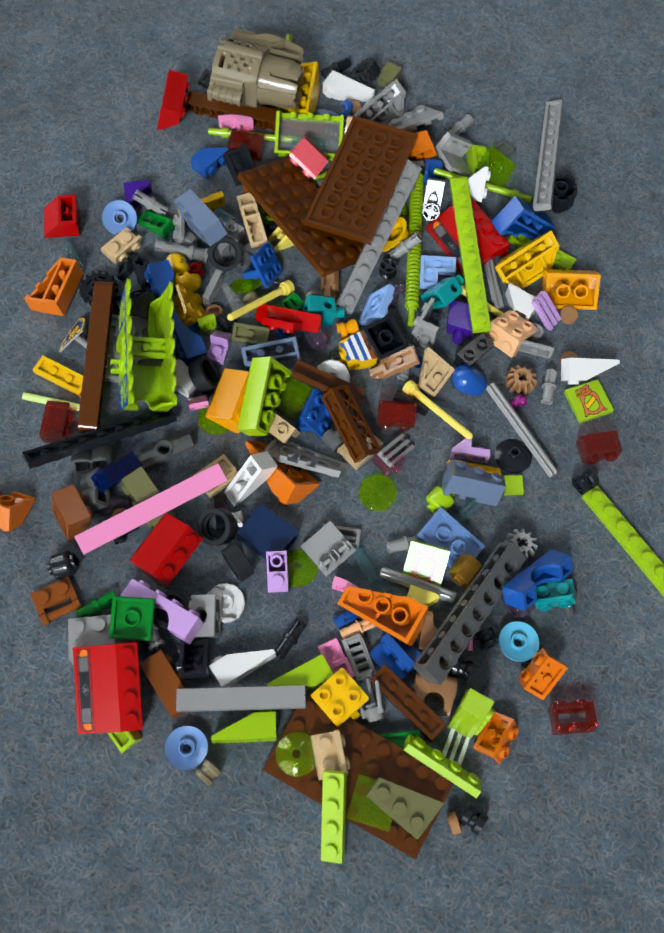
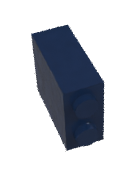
M262 504L250 512L249 519L245 523L242 522L243 526L238 527L236 531L237 540L265 560L266 552L287 551L299 537V530Z

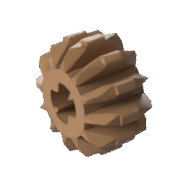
M517 365L515 369L511 368L505 379L507 381L506 387L510 388V393L517 391L516 395L522 392L523 396H526L527 393L533 392L534 387L537 385V376L532 373V368L527 370L526 365L523 368Z

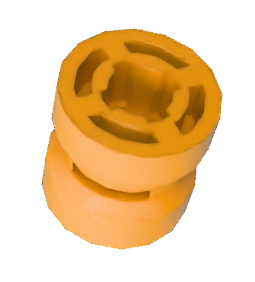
M355 319L348 320L346 323L339 322L336 324L337 332L341 333V341L359 332Z

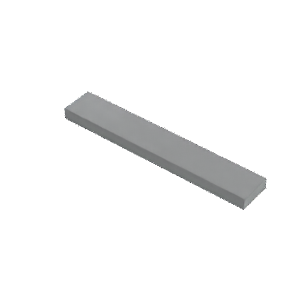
M305 685L177 689L176 694L177 712L306 708Z

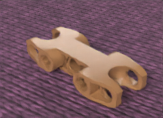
M427 611L422 630L420 631L419 650H424L438 631L433 624V611ZM416 671L413 692L423 702L424 698L428 695L439 697L443 703L442 717L448 718L456 697L458 679L457 677L447 675L446 680L441 685L427 683Z

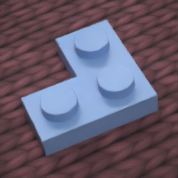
M421 255L420 289H430L437 284L438 275L455 276L456 257Z

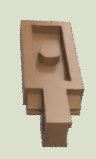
M339 271L321 277V290L325 295L324 297L334 298L336 302L338 296L336 291L339 289Z
M410 346L380 360L377 367L369 370L370 376L373 379H386L420 364L415 347Z

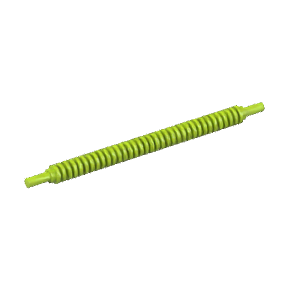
M422 172L419 173L416 179L414 192H410L409 237L415 232H418L422 237L424 175ZM422 242L413 247L411 252L407 253L405 308L408 311V326L410 327L414 326L415 312L419 308Z

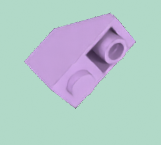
M287 551L266 552L268 593L290 592Z

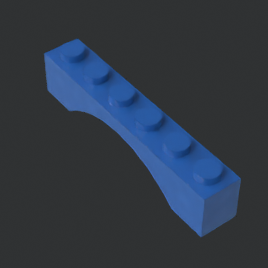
M169 260L148 264L147 270L144 273L146 282L150 283L151 290L156 299L162 295L169 282H173L175 274ZM173 309V338H175L178 359L188 366L195 359L207 356L208 352L202 338L185 326Z

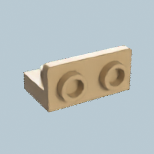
M126 227L101 247V252L114 264H117L129 256L128 254L132 251L136 252L140 249L142 237L140 235L136 236Z
M274 412L275 417L269 433L284 444L291 436L296 438L300 432Z
M339 730L310 736L318 780H323V771L325 770L347 772L350 769L348 757H344L345 739L343 734L340 735Z

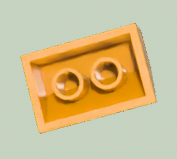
M544 269L542 291L547 292L556 309L573 307L575 309L597 310L601 274L597 271Z
M227 368L223 370L205 415L206 418L234 433L241 432L237 428L249 376L248 371Z

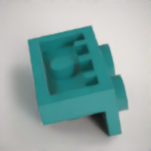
M566 579L561 582H545L536 586L537 602L533 605L540 611L551 610V607L558 606L559 608H569L573 604H577L573 579Z

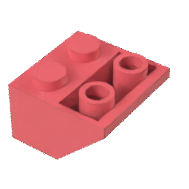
M305 135L291 149L289 154L291 157L290 161L296 166L300 165L304 169L302 172L308 178L312 177L315 179L329 162V158Z

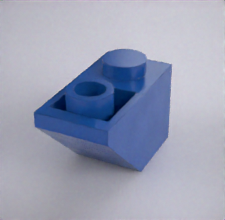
M202 148L190 158L192 169L205 179L209 176H214L221 166H226L222 155L228 152L229 149Z

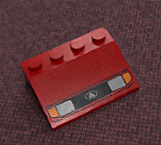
M470 196L481 267L483 268L489 260L497 256L505 257L510 244L503 235H499L491 220ZM452 205L425 228L447 257H456V268L464 277Z
M138 642L73 647L78 734L143 730Z

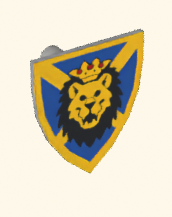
M79 318L61 345L60 353L73 340L87 348L85 318Z

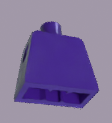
M453 300L449 303L446 333L453 334L452 342L455 344H461L463 337L471 339L473 334L468 304Z

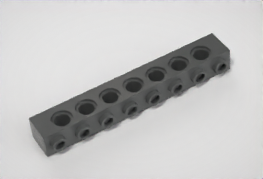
M499 542L414 663L413 667L427 683L441 685L446 680L448 673L458 662L463 651L469 646L473 636L480 630L484 620L491 614V610L501 599L503 586L511 581L522 568L527 558L513 542Z

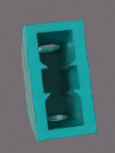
M460 275L443 279L421 294L420 297L424 303H429L430 299L434 298L433 309L446 307L463 292L461 285L464 284V279Z
M307 295L302 309L304 312L322 315L320 327L332 326L335 318H344L345 308L336 307L335 299L331 297Z

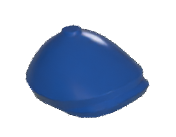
M460 364L452 374L453 386L465 394L477 396L482 394L487 387L485 376L474 366L468 367L466 364Z

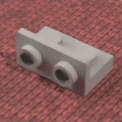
M179 211L173 218V225H175L173 239H175L176 244L186 246L193 244L197 247V235L189 228Z

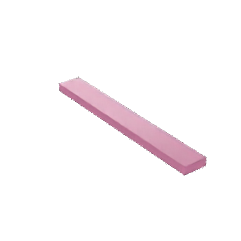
M216 464L74 536L83 555L227 482V479L219 464Z

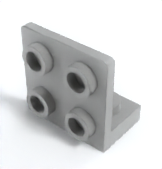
M447 132L435 146L439 152L438 156L445 162V167L450 172L454 171L468 177L473 175L462 158L473 144L468 139Z
M431 298L429 303L425 302L421 310L423 313L421 316L416 317L413 324L415 327L411 334L414 336L413 343L424 348L430 347L432 350L439 331V327L428 322L432 315L434 298Z

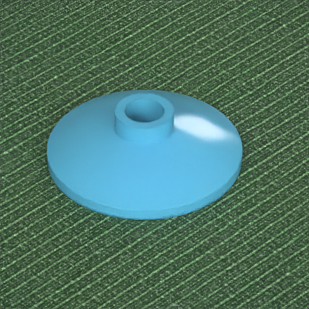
M515 621L508 623L501 630L499 646L503 654L509 659L524 662L533 658L538 652L539 637L530 625ZM514 641H520L521 646L517 647Z

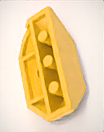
M318 62L302 63L303 84L297 87V92L303 93L297 108L283 109L288 112H297V114L315 113L320 91Z
M551 230L502 258L495 266V269L503 283H511L524 289L541 278L544 269H552L560 245Z

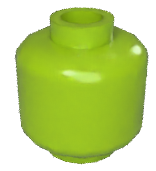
M436 486L426 496V502L428 503L426 507L433 514L440 507L447 512L454 504L453 497L455 495L450 493L449 496L443 495V488Z

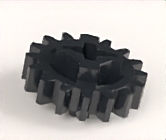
M99 270L98 274H95L92 271L91 276L85 275L86 280L81 279L82 285H79V293L84 303L89 302V306H92L95 281L114 282V298L117 297L116 293H119L117 280H115L113 275L109 276L108 272L102 274L101 270Z

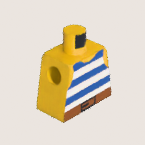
M363 331L340 341L339 353L331 355L332 360L344 363L348 371L375 367L377 364V357Z

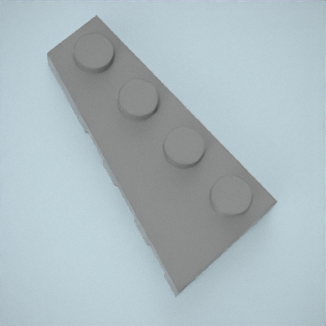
M419 105L416 109L404 113L400 118L391 120L387 125L406 131H414L418 125L424 124L426 126L431 124L433 119H444V115L441 111L425 107V105Z
M276 437L263 451H267L274 461L319 472L331 477L339 478L346 466V463L290 441L284 444Z

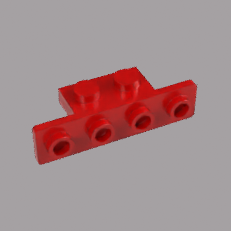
M268 304L257 307L256 321L261 322L263 325H268V329L279 330V328L284 329L283 332L294 333L295 330L313 333L320 332L322 315Z

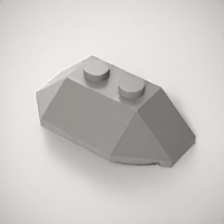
M395 79L357 110L353 116L387 125L391 120L402 116L406 91L399 81Z

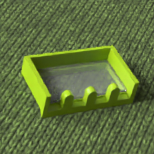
M276 111L274 153L278 154L280 158H288L291 149L305 135L329 158V161H332L343 139L344 115L331 116L330 114L314 115V113L297 114V112L280 113V111Z

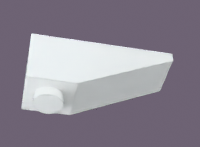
M332 71L323 82V94L335 100L368 102L375 95L374 89L336 71Z
M591 358L561 359V381H568V385H579V381H586L620 363V360Z
M267 451L250 455L224 491L233 506L235 507L263 484L278 465Z
M274 649L227 654L224 657L218 656L211 661L209 668L220 687L228 688L274 659L276 652Z

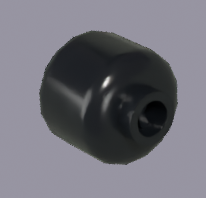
M68 550L56 553L49 559V564L47 565L48 572L57 579L70 577L76 574L80 566L79 559L75 553H71Z

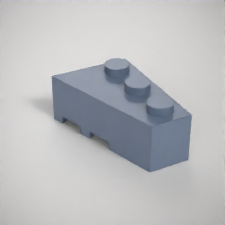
M191 189L174 200L189 228L209 246H212L227 235L224 229L226 227L224 221L218 218Z
M296 337L241 348L246 369H250L252 358L271 356L290 371L293 370L297 359L300 360Z
M450 459L442 477L443 495L449 496L450 493L458 494L459 498L464 500L466 496L475 498V502L497 506L506 488L505 480L501 475L487 473L484 469L477 466H468L461 460L454 461Z

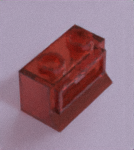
M578 699L573 701V703L556 701L548 709L552 735L591 733L598 727L593 701L586 702L585 699ZM585 713L586 722L559 723L558 715Z

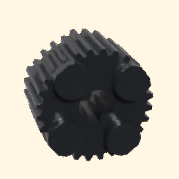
M569 174L555 176L552 209L549 211L552 210L556 214H561L562 211H568L573 206L578 187L576 186L575 179H572L573 177H570Z

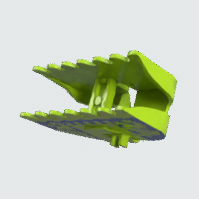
M127 279L121 297L118 339L116 341L117 354H120V360L111 359L110 365H117V369L111 368L110 373L119 375L120 406L122 410L138 411V401L142 400L147 402L149 409L152 411L168 412L177 405V395L175 394L177 371H174L176 359L173 355L175 348V338H173L174 319H172L174 303L171 300L173 282H169L162 295L150 303L147 325L148 338L132 337L131 279ZM133 358L163 359V362L160 366L133 365Z

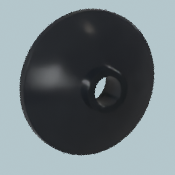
M504 440L495 449L496 463L506 472L520 473L525 471L531 464L532 453L526 444L520 440ZM515 451L518 455L515 456L511 452Z

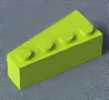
M271 356L252 358L237 430L247 436L268 435L275 417L274 409L279 406L281 401L279 396L281 391H285L287 386L285 381L292 373V371Z
M471 688L468 689L448 727L455 729L457 733L470 739L473 735L478 736L495 711L492 709L495 701Z

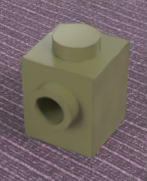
M387 62L379 74L378 85L381 88H385L395 79L400 83L402 67Z

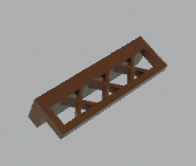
M297 359L290 376L291 378L318 388L325 393L332 387L348 384L358 406L361 407L364 389ZM340 391L341 396L347 399L344 391Z
M348 384L332 387L321 396L354 463H358L367 456L381 451ZM340 391H344L347 399L341 396ZM349 408L354 411L355 416L350 413ZM357 424L362 426L364 432L358 429ZM366 441L371 444L373 449H368Z
M386 665L370 679L374 686L375 681H379L381 693L418 730L420 729V732L430 742L445 728L446 724Z

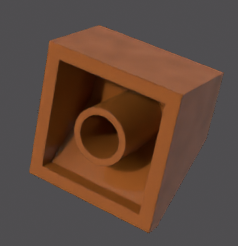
M74 484L51 493L52 512L68 542L74 540V536L85 531L91 525V517H93L90 507L85 506L83 503L84 497L82 492L76 490Z

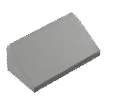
M524 340L518 351L550 359L554 347Z

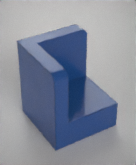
M426 159L424 185H427L428 178H441V176L433 173L435 167L442 169V160Z

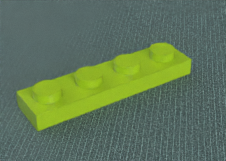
M409 734L405 740L404 751L473 797L477 798L481 793V780L477 775L467 772L456 761H450L444 757L441 751L426 745L425 741L421 738Z
M323 771L321 861L339 864L345 861L347 772Z

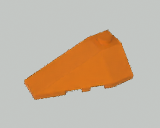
M259 440L245 442L251 455L261 453L267 447V445ZM275 461L278 467L266 480L272 492L279 498V501L286 505L299 503L320 485L305 470L301 469L299 472L290 467L291 465Z
M12 492L11 496L0 494L1 530L8 532L21 526L35 502V497L19 492Z
M351 586L346 587L337 603L410 647L413 646L422 630L428 611L427 606L411 597L375 592Z

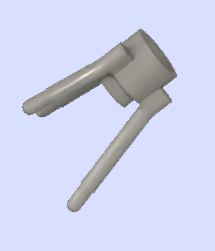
M366 678L372 704L366 705V710L360 707L359 711L362 719L367 718L368 723L383 719L384 709L379 681H375L376 702L370 678Z

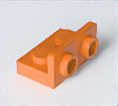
M541 648L533 656L528 667L521 672L518 680L526 691L544 700L568 667L549 655L547 650Z
M494 711L490 721L487 722L480 732L473 748L475 751L494 758L497 763L501 764L503 759H506L509 754V746L512 740H515L518 736V725L514 719Z

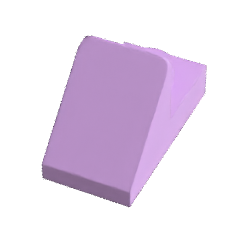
M215 330L210 335L211 344L207 357L214 363L224 365L231 344L232 333Z
M466 438L454 446L450 453V459L486 464L490 458L489 449L484 447L474 448L472 447V439Z

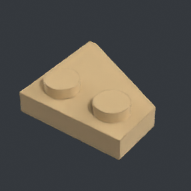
M430 347L424 350L418 387L429 397L434 398L455 369Z

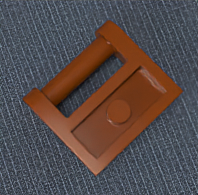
M69 577L30 594L43 626L49 625L50 621L82 608ZM72 599V603L48 614L45 613V610Z

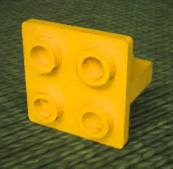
M178 283L176 285L178 294L171 297V300L174 303V310L185 326L190 327L197 322L198 318L207 316L202 307V299L199 294L190 291L189 288Z
M340 668L311 694L313 700L337 727L341 726L349 717L354 721L361 716L357 710L369 700L367 694L343 668Z

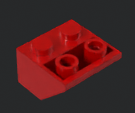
M76 194L59 195L44 207L45 238L80 236V207Z

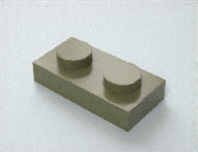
M234 322L231 341L249 345L266 343L269 341L270 329Z

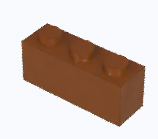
M160 650L139 664L174 720L185 713L176 711L177 689H185L182 685L185 680H183L180 672H174L171 666L174 663L169 654L164 655Z

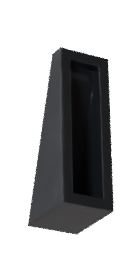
M226 494L214 496L215 508L227 510ZM215 515L217 530L226 529L224 519L220 515Z

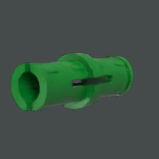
M110 590L96 600L95 598L92 599L91 603L76 610L75 613L78 615V618L91 617L96 613H102L103 609L112 605V598L115 596L113 591Z

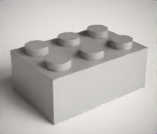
M111 615L68 619L69 661L72 665H74L73 647L135 642V640L109 638Z

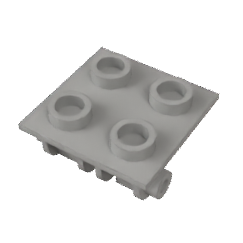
M331 521L300 546L325 576H328L356 551Z

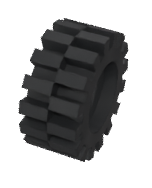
M366 58L365 61L362 60L360 64H357V67L353 68V71L350 72V77L368 86V84H372V81L376 80V77H379L381 69L374 58Z

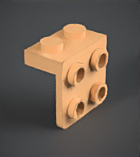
M509 310L490 322L491 332H486L485 336L495 344L494 346L513 358L516 356L522 341L535 334L537 327L519 316L517 312Z

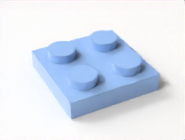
M388 284L368 296L358 323L359 325L367 326L387 315V308L393 299L394 286Z

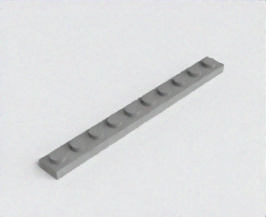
M562 99L546 102L533 201L534 211L552 209L563 112Z
M409 159L372 244L364 245L336 302V307H344L345 313H353L422 169Z

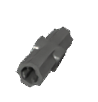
M186 432L171 440L159 441L155 447L135 455L138 466L142 467L145 471L160 463L170 462L173 457L193 449L194 444L190 435ZM163 450H168V451H169L168 453H165V454L161 453Z

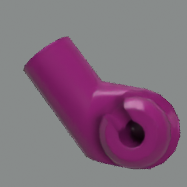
M519 394L510 404L516 411L519 405L525 406L527 404L528 398Z

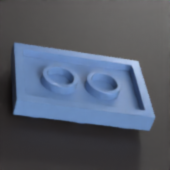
M441 507L415 536L420 542L449 549L450 554L447 566L450 568L453 567L461 554H470L476 558L485 547L484 544Z

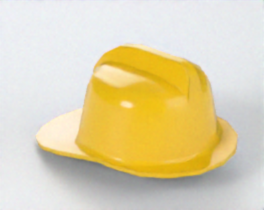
M398 217L382 252L388 251L391 248L394 249L402 240L408 239L409 232L404 218Z

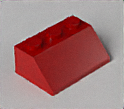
M173 70L168 71L157 129L163 130L179 124L180 117L184 118L185 108L183 105H186L188 95H185V92L189 91L190 82H187V74Z
M165 513L129 561L156 584L168 586L203 538L190 526Z

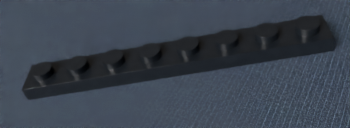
M172 409L168 412L150 411L22 452L23 458L29 469L40 467L43 464L58 461L71 455H77L80 452L95 449L108 443H114L117 440L132 437L157 427L169 425L177 421L176 414Z

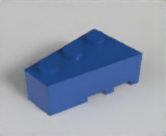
M514 196L491 221L499 235H505V233L512 234L515 237L525 235L526 238L533 239L551 230L553 231L556 227L546 213L534 211L532 205L517 196Z

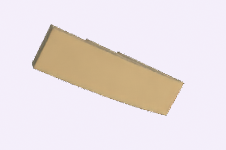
M250 193L236 196L251 248L261 246L268 240L255 198Z

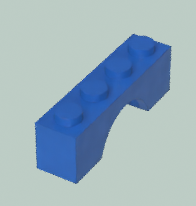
M553 549L549 550L503 586L505 604L526 611L537 602L536 586L550 581L561 582L573 572L571 555Z

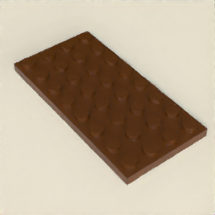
M353 116L307 213L304 225L371 245L416 144L418 134Z
M291 157L239 172L237 176L239 181L321 277L356 263L365 243L304 225V220L319 189L302 172L299 166L294 165L290 161Z
M305 694L306 708L295 710L263 771L322 805L323 780H318L310 736L339 730L340 735L343 734L345 739L344 757H348L350 769L347 770L346 819L416 859L440 810L417 840L368 799L365 794L379 777L444 803L454 783L404 751L401 747L350 718L337 727L313 698Z

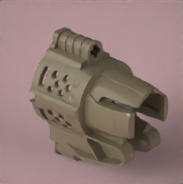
M240 27L233 32L231 38L224 37L220 40L224 46L218 45L207 90L209 101L217 100L240 107L243 105L260 108L263 104L286 109L298 107L303 94L297 92V87L303 84V66L300 64L304 61V50L301 46L273 34H256V32L244 30ZM222 56H226L222 68L220 67Z

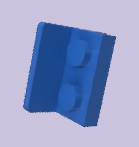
M269 241L264 242L250 257L252 264L242 275L245 280L260 278L264 288H269L283 272L282 266L278 262Z
M313 388L310 396L307 398L295 428L301 432L313 431L319 438H322L323 434L329 430L332 418L321 398L323 393L318 388Z
M387 633L381 638L380 644L369 652V655L380 669L386 665L402 680L415 669L413 665L421 653L414 645L410 647Z

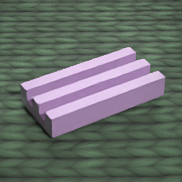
M541 291L531 304L546 329L552 330L553 326L558 324L557 321L561 320V316L547 292Z

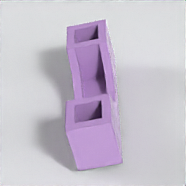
M131 579L120 596L155 598V608L163 609L168 613V630L174 636L191 644L204 624L199 618L200 614L192 609L185 610L182 608L184 605L175 599L172 601L166 599L167 595L158 589L154 592L149 589L151 586L143 580L137 582Z

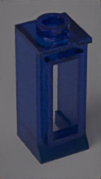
M131 451L128 455L100 468L90 478L102 494L121 483V479L139 467L143 468V465L134 452Z

